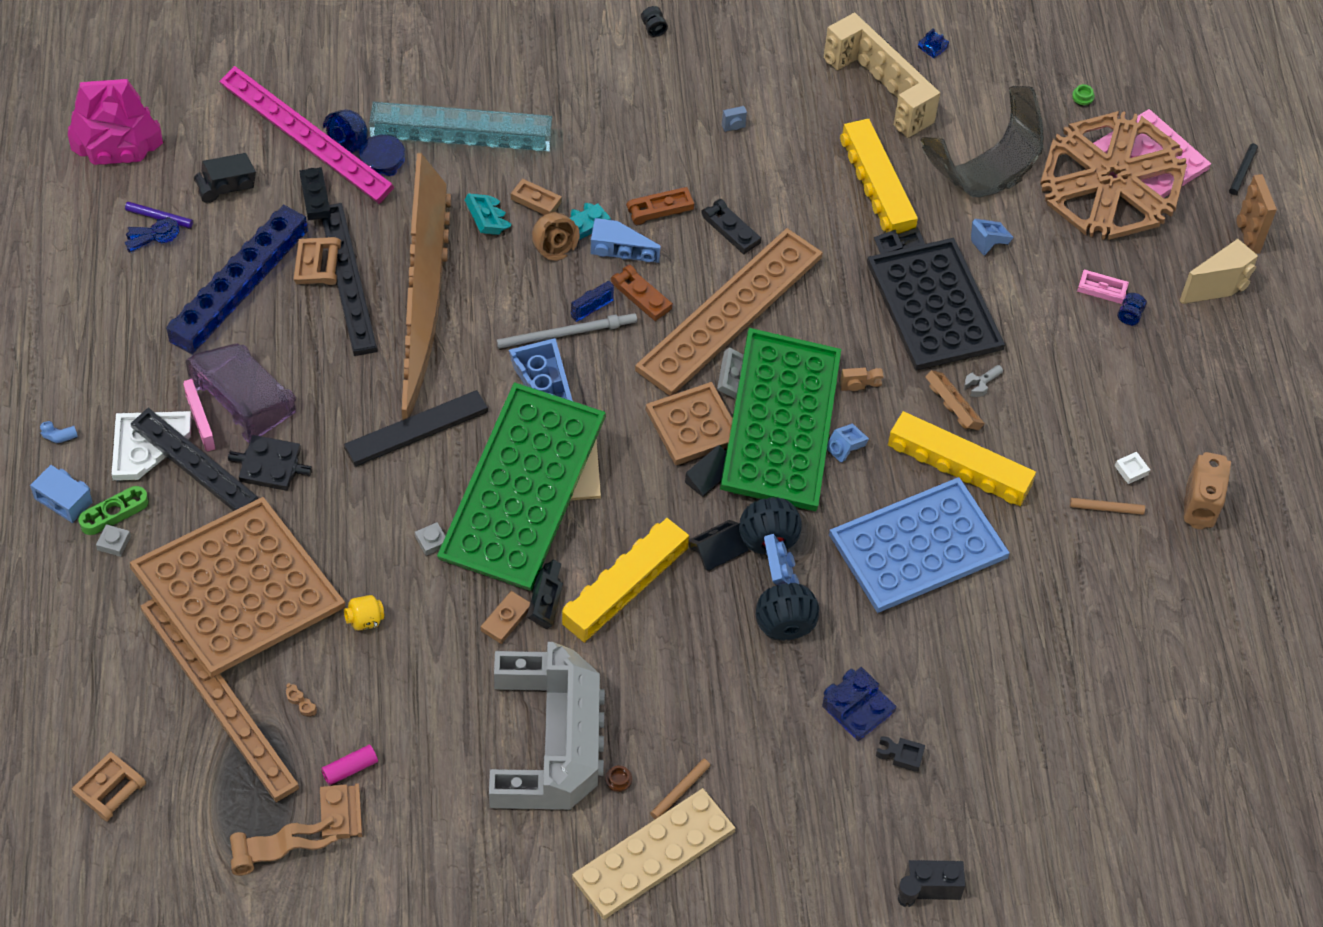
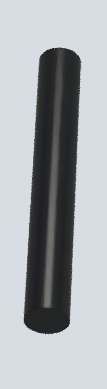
M1254 143L1249 145L1229 189L1231 195L1238 194L1257 152L1258 146Z

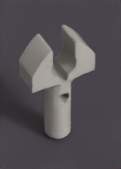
M996 365L982 376L970 373L966 376L964 390L968 389L971 385H979L971 390L970 396L982 397L988 391L986 384L1002 374L1003 368L1000 365Z

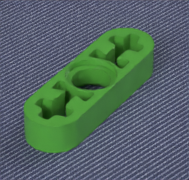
M133 486L83 511L79 516L82 532L87 535H95L103 531L106 524L113 526L144 510L148 505L147 492L140 486ZM136 496L138 499L140 498V500L136 502V500L132 498ZM112 506L121 508L119 513L115 515L108 514L107 510ZM91 519L95 523L91 525L87 521Z

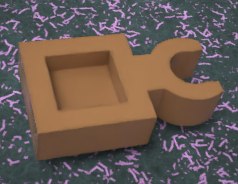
M866 368L842 369L841 391H858L865 389L866 385L873 387L882 386L881 379L884 377L882 369L876 368L867 371Z

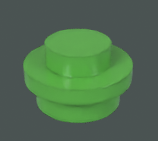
M1085 84L1077 86L1072 94L1073 100L1080 105L1091 104L1095 97L1093 89Z

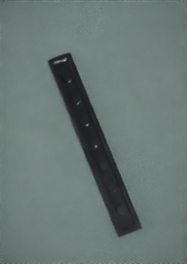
M342 203L329 205L331 217L321 220L325 237H336L341 240L335 274L337 275L336 283L353 356L376 353L377 346Z

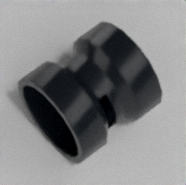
M651 6L642 12L641 19L644 25H646L647 33L651 37L661 36L667 31L668 24L665 18H663V13L659 7Z

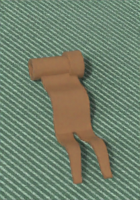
M333 816L314 825L291 823L285 825L278 833L272 836L247 838L246 834L242 832L232 834L230 836L233 856L231 860L232 873L238 876L247 875L254 870L253 863L276 861L295 848L317 850L337 841L336 835L322 840H308L292 836L296 834H315L333 823Z

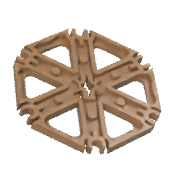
M1119 111L1071 123L1068 124V127H1064L1063 133L1067 136L1061 137L1057 134L1055 140L1053 138L1041 179L1042 192L1051 191V193L1045 194V202H1047L1049 207L1084 235H1086L1088 228H1090V237H1093L1095 231H1101L1103 240L1106 238L1107 232H1110L1108 240L1157 228L1160 227V224H1164L1165 217L1161 214L1166 213L1171 217L1173 216V211H1176L1187 169L1186 158H1176L1181 156L1183 152L1177 142L1143 116H1141L1138 123L1137 114H1134L1132 120H1126L1124 111L1121 113L1120 119H1117L1119 116ZM1105 127L1111 128L1113 134L1107 154L1083 135L1093 130ZM1139 134H1146L1163 148V150L1131 158L1135 139ZM1063 154L1069 155L1087 169L1054 177L1058 157ZM1110 172L1117 174V178L1110 176ZM1163 174H1171L1174 177L1170 196L1166 199L1141 180ZM1097 192L1090 218L1086 220L1080 219L1064 205V202L1068 199ZM1120 196L1143 213L1145 219L1141 222L1122 227L1116 226L1113 221Z

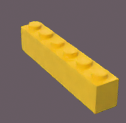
M870 119L844 124L843 134L840 135L841 144L848 151V158L850 163H853L856 168L857 178L863 182L865 195L870 197L872 201V209L880 218L882 230L886 231V233L896 230L897 234L915 229L918 218Z
M904 411L890 432L888 446L897 452H903L914 457L919 462H924L937 468L941 472L951 474L957 478L960 477L963 482L970 483L981 488L984 492L1003 498L1008 503H1014L1021 507L1033 485L1036 471Z
M668 518L661 523H656L644 539H638L627 554H622L618 557L615 565L609 570L605 569L595 583L591 586L587 585L576 600L569 601L562 610V625L585 643L688 549L689 535Z

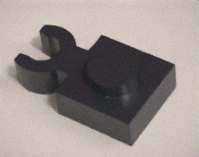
M881 736L879 744L886 746L888 749L882 750L878 748L876 752L878 758L887 759L891 757L894 758V766L915 772L919 771L925 749L924 744L900 738L899 743L896 744L889 737Z

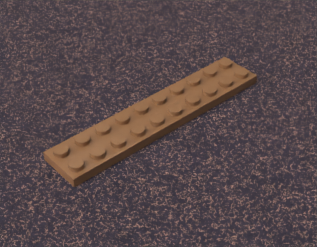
M786 228L635 365V371L669 396L674 395L822 258L823 252Z

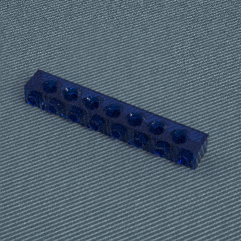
M284 204L278 211L273 212L270 219L257 229L256 234L243 244L241 250L235 256H232L220 272H216L212 280L199 290L197 296L184 306L182 312L168 323L166 329L169 342L193 355L295 246L299 239L308 232L306 216Z

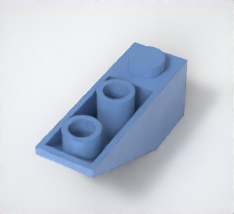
M595 218L590 254L659 263L661 248L659 244L619 221Z

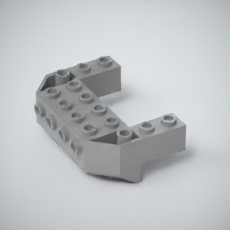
M548 642L547 652L495 651L494 689L547 690L544 770L490 769L489 808L570 810L598 786V776H603L604 760H598L599 752H604V736H599V728H604V712H599V705H604L605 689H600V673L577 652L555 642Z

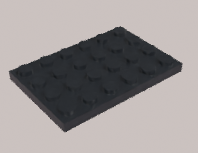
M954 238L873 255L867 258L868 267L915 371L1004 350L1005 343Z

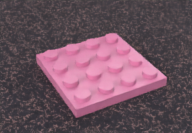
M1150 109L1138 115L1137 123L1140 121L1141 116H1143L1182 148V155L1176 157L1177 159L1186 158L1187 169L1182 186L1210 169L1211 163ZM1113 131L1093 143L1106 154ZM1139 134L1135 139L1131 158L1163 150V148L1146 134ZM1110 172V176L1117 178V174ZM1163 174L1141 181L1165 198L1171 193L1174 177L1171 174Z

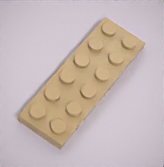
M702 788L573 873L572 880L602 919L605 920L735 833V827Z

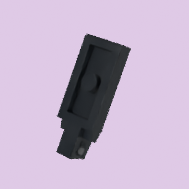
M554 559L545 563L537 575L526 617L545 629L553 625L563 583L558 578L561 563Z

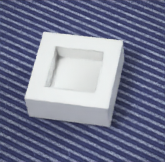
M1137 452L1121 458L1115 463L1116 469L1128 484L1148 476L1150 472L1149 467Z

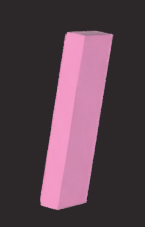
M186 380L183 383L185 395L205 451L215 450L213 435L193 380Z

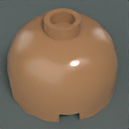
M562 213L545 214L538 219L532 230V241L535 248L548 260L557 261L564 259L568 256L565 253L569 252L570 249L574 250L579 240L578 226L575 225L573 220Z

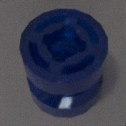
M1128 293L1123 299V305L1120 307L1117 316L1122 323L1133 326L1139 323L1147 301L1140 294Z

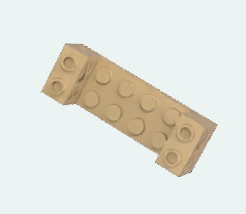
M855 12L827 28L823 57L825 61L838 71L858 60L877 80L885 85L888 91L898 98L893 125L899 132H902L909 138L935 123L940 92Z

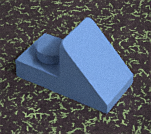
M974 219L972 222L971 241L983 255H986L994 244H1009L1014 238L1001 222Z

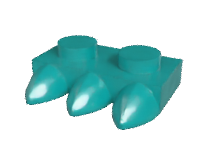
M467 194L464 201L480 233L500 235L503 230L508 229L512 225L510 222L501 219L506 212L495 207L500 203L498 199L489 195Z
M584 203V211L582 212L576 209L571 210L570 219L579 228V240L592 234L595 218L611 220L610 216L598 203L596 205Z

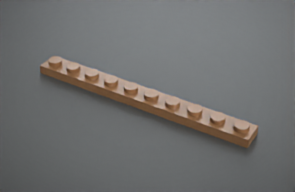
M153 599L140 605L142 613L274 801L278 802L299 789L298 783L221 674L212 678L209 677Z

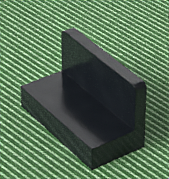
M727 520L689 539L688 545L690 550L699 553L705 570L709 571L749 550L741 538L739 532L740 523Z

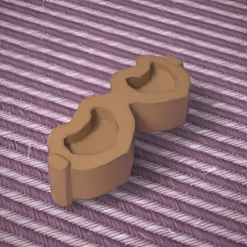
M288 683L286 685L288 701L292 704H299L301 715H316V705L311 703L308 698H304L303 692L299 691L296 685Z

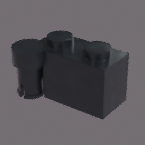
M241 153L202 161L201 170L204 178L200 172L194 176V181L199 188V195L202 201L211 203L220 194L254 188L256 171L248 155Z
M909 860L905 877L901 879L899 884L898 902L903 907H906V903H908V907H911L915 903L916 898L961 900L965 889L964 862Z

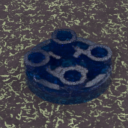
M375 135L362 143L359 156L361 161L377 173L393 176L404 163L405 148L402 142L393 136Z

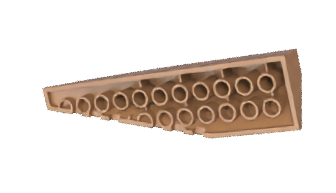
M417 153L411 223L412 244H410L402 420L411 416L424 380L437 326L443 262L448 260V248H444V243H449V229H445V226L450 225V212L447 211V207L451 208V194H447V184L422 153Z

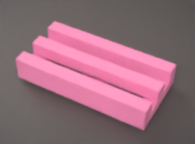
M1083 270L1077 292L1123 304L1129 282Z

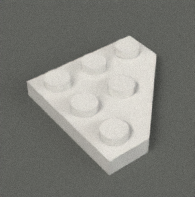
M191 411L155 412L185 438L189 439L191 437ZM116 413L112 463L113 480H139L167 457L131 428V422L141 413Z

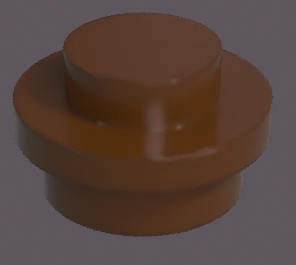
M614 766L606 773V784L613 791H625L632 784V774L624 766Z

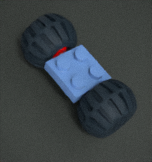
M772 497L755 501L745 508L740 518L739 532L743 542L750 550L758 554L768 555L772 581L776 585L764 591L758 599L755 615L760 629L766 636L774 640H794L809 634L815 628L819 619V603L809 588L799 584V580L796 574H793L792 569L795 566L794 557L791 552H787L788 549L796 544L800 537L801 517L792 503L783 498Z

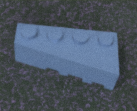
M556 338L509 350L512 366L524 386L573 401Z

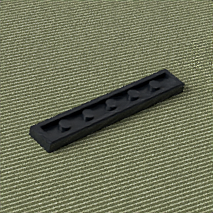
M475 390L344 444V449L354 467L483 415L488 412V407L478 390Z
M149 407L131 422V428L231 510L235 511L258 499V496Z

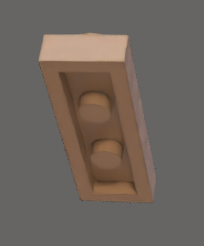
M931 370L926 375V379L931 383L929 385L931 390L945 400L943 404L948 410L954 412L959 417L957 421L962 427L980 430L985 423L943 373Z

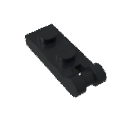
M718 199L713 203V206H707L701 211L703 218L743 255L761 243V237L732 212L724 200Z

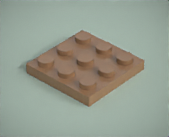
M712 382L646 404L645 410L675 466L705 456L718 445L723 449L727 448L732 417Z

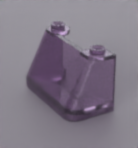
M234 343L201 352L185 360L188 377L193 380L196 391L200 389L205 391L207 389L232 414L233 422L236 425L239 423L240 426H243L245 431L241 434L248 443H250L252 435L262 436L296 412L294 403L296 398L292 391L282 387L251 356L248 348L243 344Z

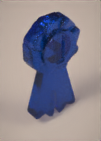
M166 217L165 219H158L151 228L128 227L129 232L126 233L128 241L124 243L128 252H132L152 241L167 243L173 241L179 235V225L177 221Z

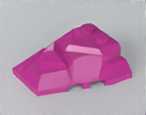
M128 79L80 82L75 100V109L71 115V125L68 127V139L73 152L81 157L88 156L90 162L94 165L142 161L148 151H154L163 144L160 123L152 119L149 108L142 105L141 97Z

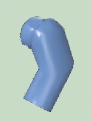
M50 421L43 422L40 425L42 437L54 443H62L78 437L74 426L59 430L54 428L53 423Z

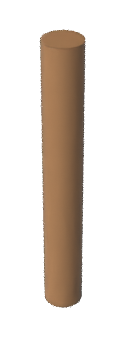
M1070 498L1071 508L1140 515L1145 513V505Z
M702 759L650 812L651 816L656 819L663 815L711 766L706 759Z

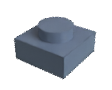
M744 106L723 110L722 127L724 132L746 127L747 111Z

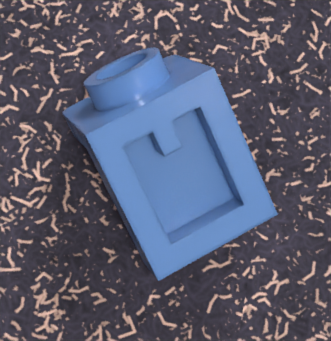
M852 423L834 430L828 441L827 450L838 461L844 462L850 451L866 446L869 438Z

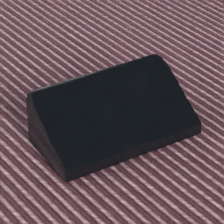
M720 445L715 447L686 472L685 483L704 497L721 482L726 451Z

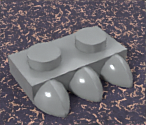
M729 347L723 354L717 390L736 399L743 354Z

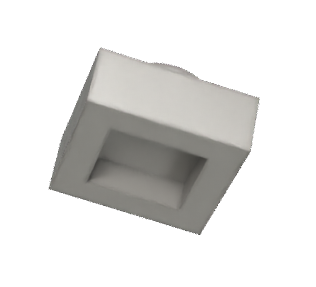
M438 522L415 531V538L424 554L428 556L440 550L445 534Z
M106 524L96 543L97 550L121 557L131 538L130 531Z

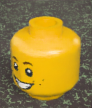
M373 595L350 599L348 608L344 609L346 623H351L352 627L357 631L378 627L380 621L384 619L382 602Z

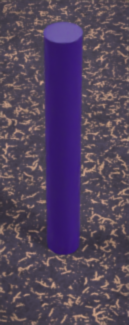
M127 202L125 205L126 211L186 228H191L193 225V220L132 202Z

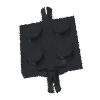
M252 435L245 453L230 450L228 454V461L242 463L239 481L243 483L288 491L291 480L296 473L311 476L312 466L298 464L301 450L299 443Z

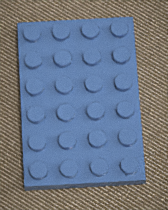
M960 477L829 531L830 538L877 613L1008 559L1010 554Z

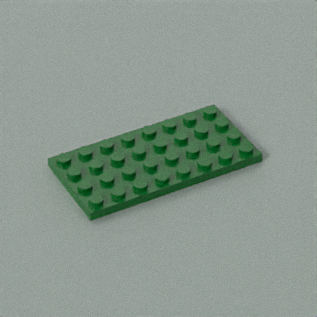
M753 328L748 329L720 490L759 499L783 498L792 503L794 507L817 511L841 349Z
M514 382L437 554L438 560L532 591L537 575L543 566L606 418V413Z

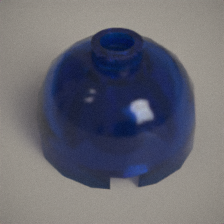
M349 109L338 110L328 114L324 119L323 129L326 128L327 135L350 153L357 152L366 143L368 137L367 126L357 112Z

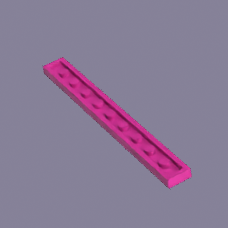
M236 66L219 81L224 88L378 204L394 189L391 182Z

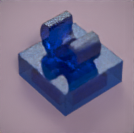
M934 28L927 32L926 36L918 43V48L934 59L949 46V41L944 38V35L936 33Z

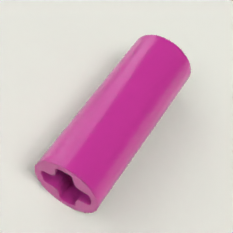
M369 744L322 767L321 771L327 784L331 786L378 763V759L372 746Z

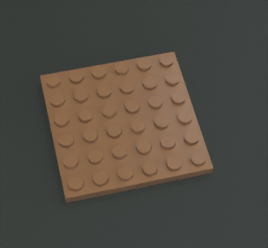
M264 497L130 562V569L210 678L345 608V601Z

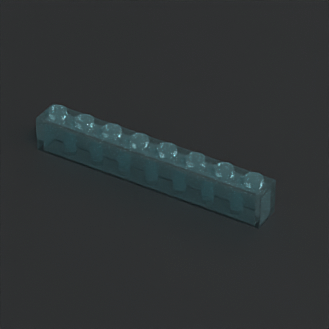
M373 102L369 121L371 137L550 151L552 136V116Z

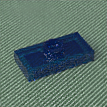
M607 281L597 288L585 292L583 296L571 302V317L573 320L578 322L612 302L614 298V285Z

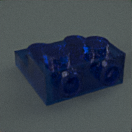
M862 667L856 671L853 668L848 670L842 677L843 682L838 686L834 683L828 686L823 693L824 699L822 707L857 741H860L892 715L897 707L878 689L879 683Z

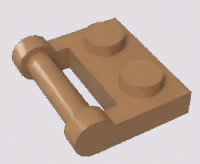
M336 237L299 239L293 279L295 283L336 284L337 275L335 271L338 250L341 248V240ZM328 248L326 272H320L323 249Z
M110 751L72 788V792L107 822L113 816L112 813L136 789H141L146 785V781L140 774ZM125 777L130 780L105 805L100 802Z

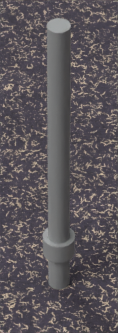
M636 313L622 316L615 314L607 316V319L497 339L498 349L605 328H609V330L617 329L620 325L636 323L637 316Z

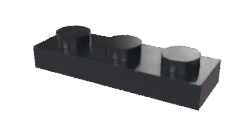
M322 167L299 170L308 221L330 218L331 213Z

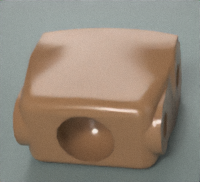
M1209 452L1198 455L1186 485L1184 521L1195 529L1214 527L1224 506L1231 461H1228L1223 455ZM1215 461L1218 467H1212L1209 462Z

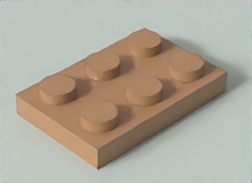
M1263 174L1253 176L1251 184L1247 189L1246 198L1242 202L1240 214L1237 215V225L1243 232L1244 243L1255 254H1260L1277 211Z

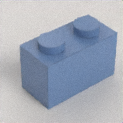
M52 465L30 485L35 500L71 523L93 503L90 488L84 482H77L65 470H58Z

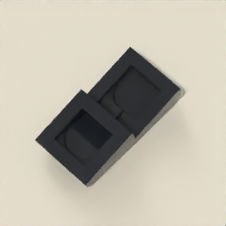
M918 227L900 234L893 230L874 237L880 254L925 244Z

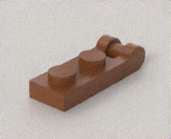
M687 187L635 198L626 204L628 211L632 213L631 219L635 225H641L646 220L694 210V202Z
M627 265L623 268V272L620 274L616 273L610 278L612 284L654 321H657L672 310L673 303L642 278L632 265ZM628 279L631 283L627 284L625 281Z

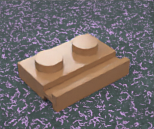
M359 783L355 784V786H347L346 784L320 787L321 821L331 816L334 819L333 823L322 830V839L336 835L337 839L350 838V836L362 837Z

